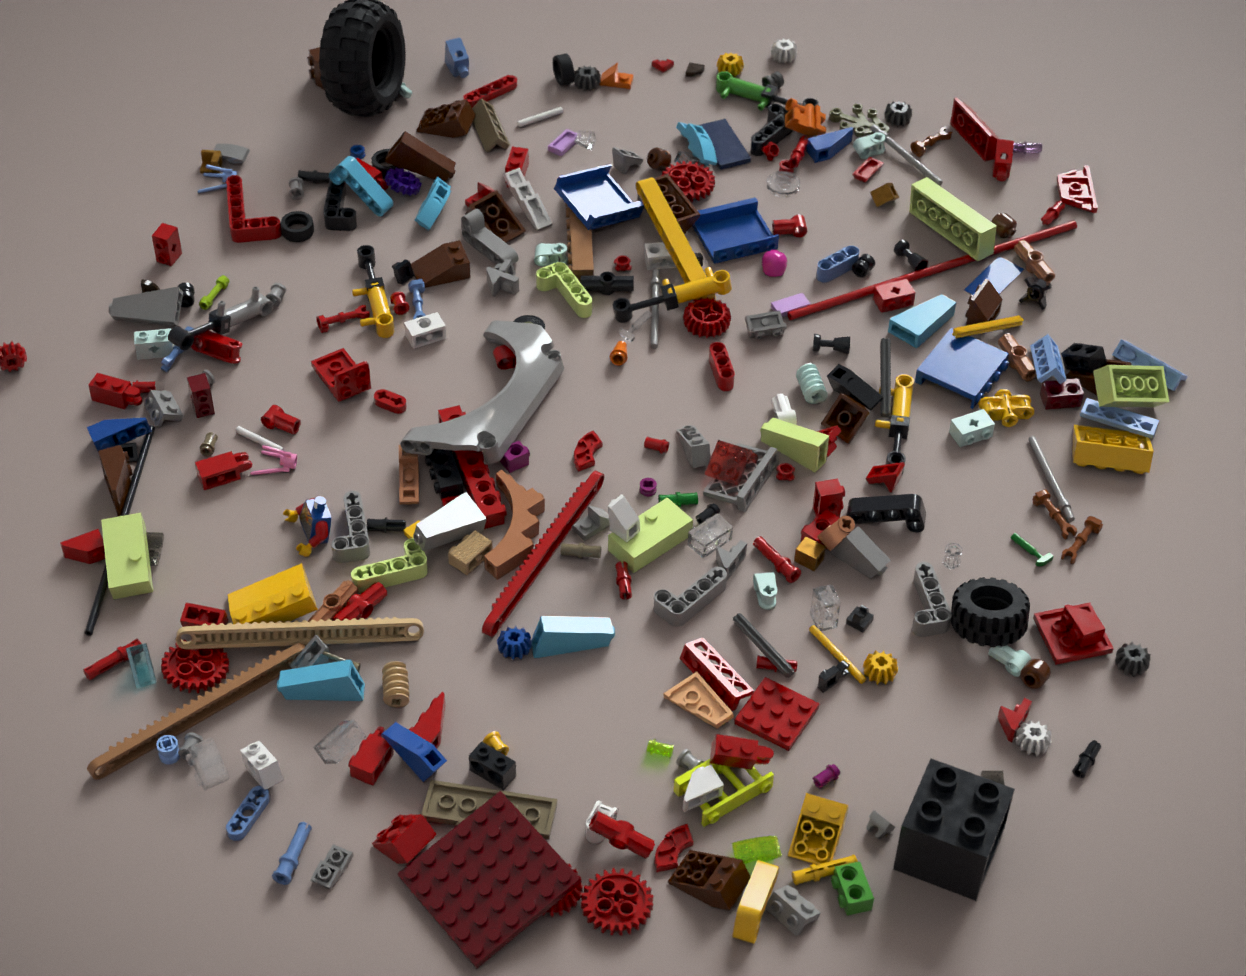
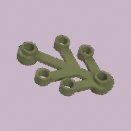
M859 103L854 104L852 112L858 118L842 113L840 108H832L829 113V120L832 122L845 120L840 123V130L853 127L855 129L854 134L857 137L873 134L874 132L870 130L872 125H876L882 131L889 132V126L880 122L877 117L878 111L876 109H868L867 117L872 119L873 123L868 122L862 112L863 106Z

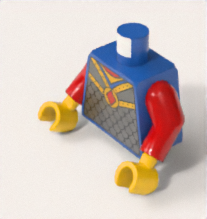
M324 497L311 498L296 507L295 511L286 509L283 512V515L288 516L285 521L293 523L297 521L298 515H300L299 520L308 544L299 543L296 550L299 551V555L308 557L311 554L312 547L316 548L319 544L328 543L332 518Z

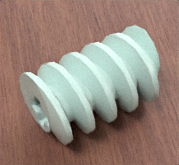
M808 363L797 370L796 378L806 402L819 404L826 400L828 393L817 370V366Z

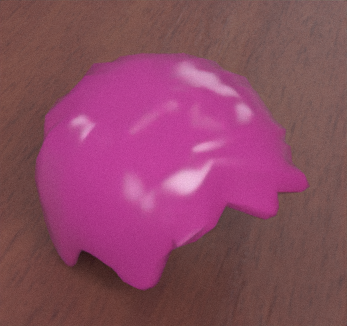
M770 250L763 255L762 267L765 275L777 277L784 274L787 267V257L784 253L778 250Z

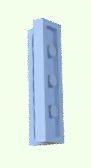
M1049 334L1030 345L1037 379L1040 383L1051 376H1054L1060 384L1067 381L1059 348Z
M1122 339L1112 354L1121 361L1131 362L1135 366H1163L1167 388L1173 391L1176 390L1181 380L1186 381L1188 378L1182 372Z
M1089 398L1086 399L1080 413L1081 417L1151 439L1155 436L1159 422L1157 419L1118 407H1099L1098 401Z

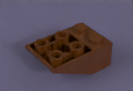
M467 99L457 100L447 105L442 104L436 108H428L424 112L416 131L449 138L467 135L476 114Z
M689 850L668 880V883L711 907L730 911L748 884L751 876L742 859Z

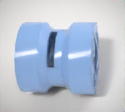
M172 735L160 737L156 743L160 761L168 765L176 763L180 759L178 740Z

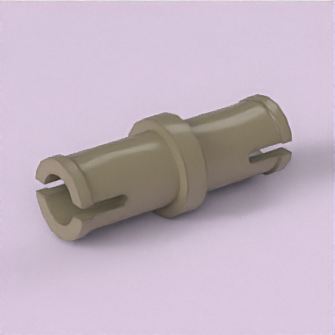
M562 543L561 555L578 556V558H601V546L584 545V543H579V545Z

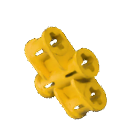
M1001 389L995 393V397H984L978 402L979 408L981 410L984 409L992 421L1001 420L1002 425L1005 427H1012L1017 424L1018 419H1029L1035 413L1030 404V396H1011V392L1007 389Z

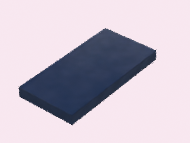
M726 119L698 125L703 127L712 141L717 165L720 170L751 163L750 155Z

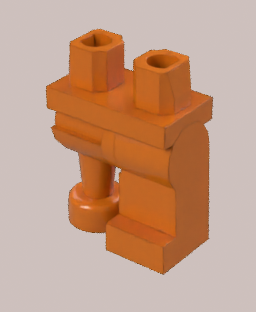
M793 98L787 101L785 109L789 112L785 115L786 128L807 135L809 138L826 133V127L821 125L826 120V114L821 112L820 106L816 105L814 107L812 103L802 106Z

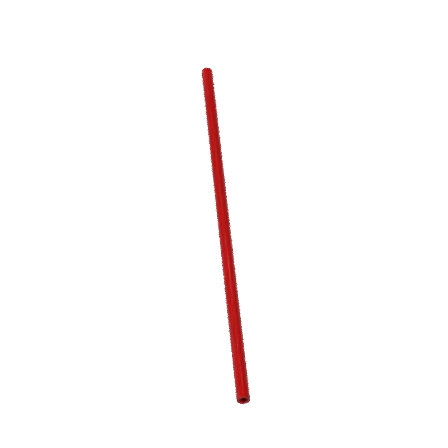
M1073 220L995 245L992 255L1014 249L1015 245L1022 240L1030 244L1076 229L1077 223ZM967 254L790 311L787 315L791 321L874 294V287L904 279L912 282L977 260Z

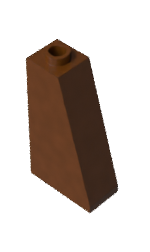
M406 131L390 148L385 162L434 180L439 177L444 182L448 178L451 179L456 172L454 170L456 162Z

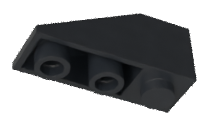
M840 364L827 375L834 391L852 397L869 410H872L883 399L881 394L857 374Z

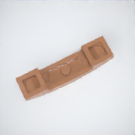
M398 445L400 505L419 504L418 454L407 453Z

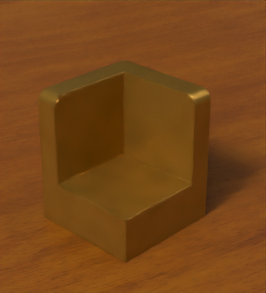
M201 150L202 164L200 173L220 174L221 171L206 168V165L222 168L221 151Z
M886 183L870 192L877 207L899 198L893 183Z
M805 537L795 549L794 561L815 572L825 558L826 546Z

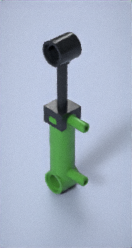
M725 71L719 72L716 76V91L721 94L722 99H726L729 93L760 102L757 107L759 110L768 108L769 105L775 104V102L786 105L789 100L777 96L778 87L769 84L766 87L734 78L731 73ZM814 98L804 99L803 104L798 102L802 106L812 103L814 107L816 105L819 106L818 100Z

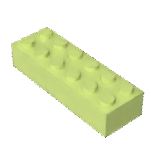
M928 177L911 184L909 209L911 214L977 261L994 253L997 227L995 224Z

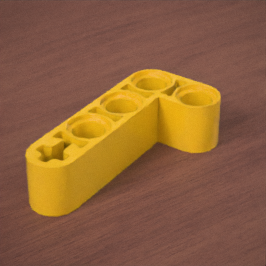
M760 860L757 861L737 910L733 938L755 944L762 915L777 880L779 866Z

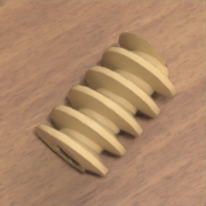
M399 661L388 662L382 668L383 701L386 705L394 708L405 707L410 702L408 697V671L405 669L406 664Z

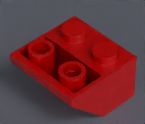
M400 814L391 821L392 824L387 829L377 834V839L372 845L396 864H408L437 834L422 814Z

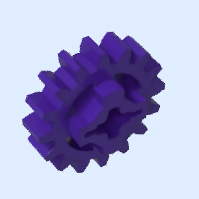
M391 168L390 171H387L385 177L386 185L391 186L390 189L397 193L402 192L403 195H416L419 193L422 184L419 178H415V174L410 171L406 172L404 169L395 168L394 170Z

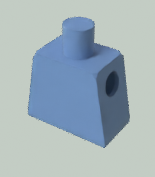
M460 37L446 40L445 64L454 77L460 76L465 78L469 75V57Z

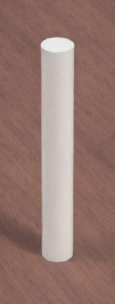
M559 107L519 120L517 125L522 127L563 113V108Z
M240 426L235 430L236 433L262 446L265 445L285 451V448Z

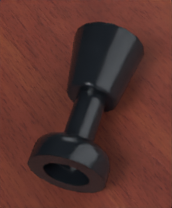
M902 239L897 242L893 249L894 253L898 256L905 255L914 271L927 268L928 260L917 253H912L909 250L910 244L907 240Z
M814 334L813 351H819L820 347H833L835 351L849 354L850 336L834 338V340H821V335Z

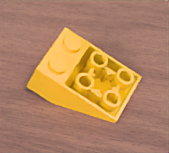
M806 793L788 856L816 865L833 861L849 811L848 805Z

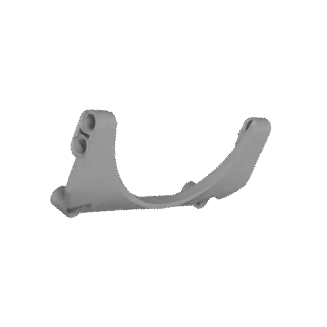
M497 320L491 322L483 333V337L491 343L505 344L516 356L515 371L508 384L490 401L463 416L438 424L411 428L400 443L401 448L407 453L430 455L434 449L483 451L487 463L493 464L500 461L564 371L560 351L551 350L554 347L553 341L543 327L533 323Z

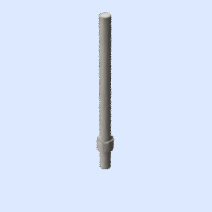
M876 125L871 126L870 130L872 132L883 133L886 137L885 142L939 186L943 183L940 178L891 139L886 131H882Z
M659 269L653 270V278L651 279L652 298L659 296V289L661 288ZM659 304L652 306L651 348L653 349L658 347Z
M1035 436L1029 437L1028 441L1058 500L1060 511L1064 513L1068 522H1073L1075 518L1069 501L1065 499Z

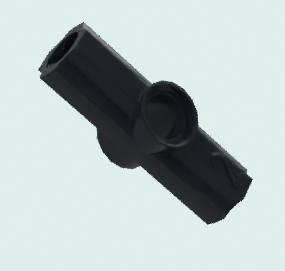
M607 271L601 273L600 276H581V284L586 291H600L603 295H611L615 291H634V276H615L612 272Z

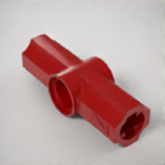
M377 582L360 595H352L347 602V606L332 617L333 621L336 619L340 621L344 619L352 620L353 618L356 620L360 618L366 619L372 613L374 606L387 596V590L380 582Z
M599 811L594 814L589 823V829L609 839V843L613 847L621 850L628 849L645 859L649 857L655 846L654 840L635 831L631 823L623 820L616 821Z

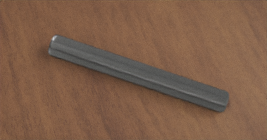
M882 338L880 342L881 395L883 396L881 400V417L883 418L891 416V340L889 338Z
M737 613L733 617L735 624L786 678H790L794 674V669L741 613Z

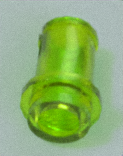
M649 739L646 752H650V755L654 753L671 758L674 745L658 742L656 739Z

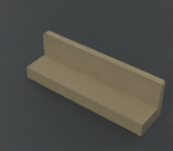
M480 99L472 108L476 114L473 124L485 151L489 153L496 145L507 149L510 143L493 105Z

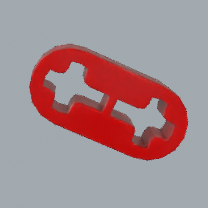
M385 389L377 390L374 393L376 406L396 414L406 411L405 397Z

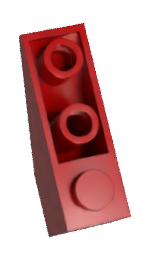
M441 692L437 698L435 697L431 701L427 711L423 712L415 726L409 729L433 744L436 748L441 744L445 713L444 692Z

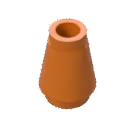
M618 341L610 353L611 362L614 365L620 366L628 358L627 344L624 341Z

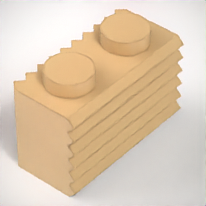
M476 530L470 535L466 534L461 543L450 548L448 552L449 564L465 575H468L484 561V555L493 549L492 541Z

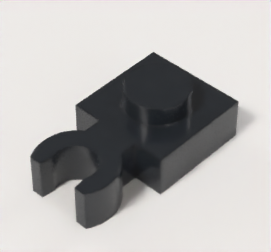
M843 660L837 666L833 665L828 670H823L818 677V689L824 693L838 683L839 678L845 677L849 673L846 669L850 665Z

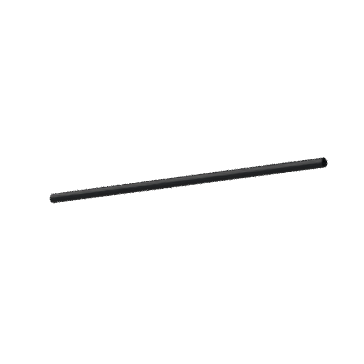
M149 425L152 432L145 434L120 516L129 515L155 431V427ZM106 564L84 632L88 636L93 634L108 585Z

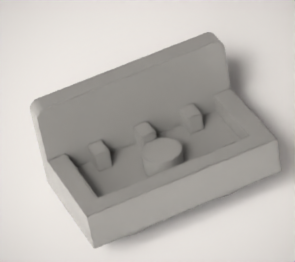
M780 310L745 317L749 338L761 339L766 335L779 336L787 328L786 323H783Z
M150 390L144 405L155 426L161 427L164 420L181 421L183 414L171 392L166 390Z
M789 885L773 891L765 908L795 935H799L806 924L817 920L821 914L811 902L805 900L798 894L795 888Z

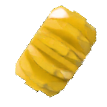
M724 53V55H720L717 61L718 72H729L733 77L741 75L744 68L742 56H738L737 53Z
M875 650L873 654H868L863 663L864 676L868 677L869 682L875 680L877 685L880 682H883L885 685L888 681L893 682L898 673L897 659L893 658L892 653L885 654L884 650L882 653H878Z

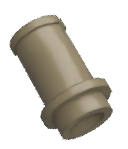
M213 432L207 433L204 443L200 445V452L204 456H210L215 451L214 446L218 436L215 434L212 439Z

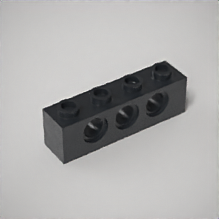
M434 449L430 455L424 456L426 466L431 468L429 469L430 478L435 480V493H439L441 501L443 498L458 496L464 493L463 482L452 450Z

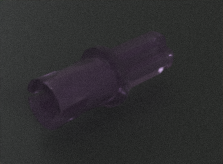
M1024 141V143H1014L1013 153L1026 154L1040 153L1042 151V143H1027Z

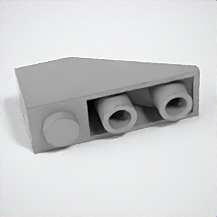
M686 425L681 429H677V434L689 464L693 468L711 465L709 442L696 427Z

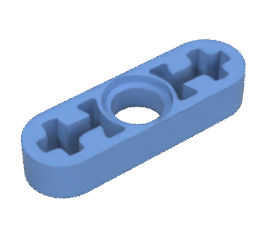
M255 786L250 790L226 825L227 835L231 840H242L250 831L270 801L268 789L264 790L261 786ZM250 809L254 811L253 815L249 817L242 815L245 810ZM240 826L241 830H236L235 832H233V829H238V827Z

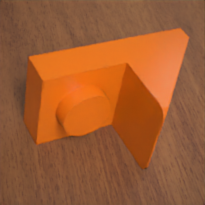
M618 63L602 73L600 85L631 89L634 74L618 73Z

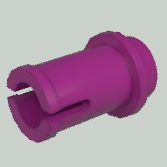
M835 764L827 765L824 771L812 778L814 780L813 783L817 788L821 789L830 781L837 780L840 770Z

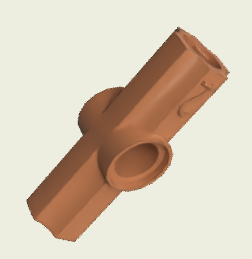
M1025 240L1019 241L1015 245L1014 251L1025 262L1026 270L1029 273H1033L1038 279H1043L1049 283L1055 278V273L1043 260V253L1034 250Z
M1009 333L1004 334L998 340V344L1003 351L1009 353V366L1016 369L1023 380H1033L1037 375L1034 365L1027 357V349L1019 345Z
M349 580L343 581L333 593L324 597L323 605L307 622L311 620L318 622L320 619L323 621L331 619L333 621L332 617L347 605L352 595L358 593V588Z

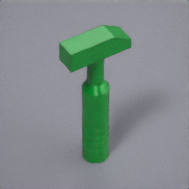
M1017 533L1011 536L1014 542L1038 558L1035 564L1037 567L1044 566L1053 560L1054 556L1051 553L1042 556L1036 551L1035 547Z

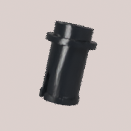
M714 503L707 505V509L695 517L699 525L704 526L712 518L719 516L720 508Z

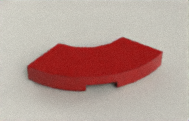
M594 430L585 434L578 441L575 448L574 464L578 472L595 466L593 455L598 449L603 447V442Z
M688 824L678 826L668 832L657 847L655 855L656 873L676 869L680 853L686 848L693 846V839Z

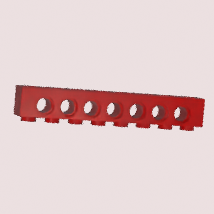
M460 405L438 410L439 423L463 416L466 412H462ZM452 450L468 495L487 518L484 529L505 524L504 516H507L506 507L500 503V493L495 491V482L493 477L490 478L489 467L487 464H484L482 451Z

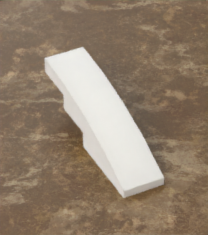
M520 168L505 173L503 176L512 194L535 229L539 230L552 225L538 193H534L529 180H525Z

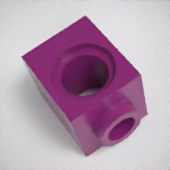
M518 440L510 445L500 462L509 473L529 465V449Z

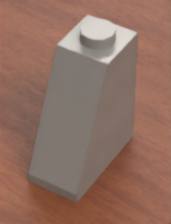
M859 526L830 552L833 556L870 579L876 574L878 576L882 575L888 569L885 565L891 561Z

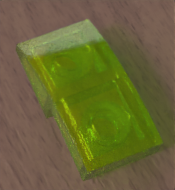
M777 836L756 837L732 843L734 857L742 859L744 864L756 860L767 862L782 857Z

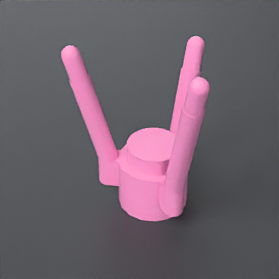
M263 445L262 448L268 451L262 450L261 453L280 458V465L283 468L252 471L250 474L261 475L290 472V469L296 468L297 454H291V452Z

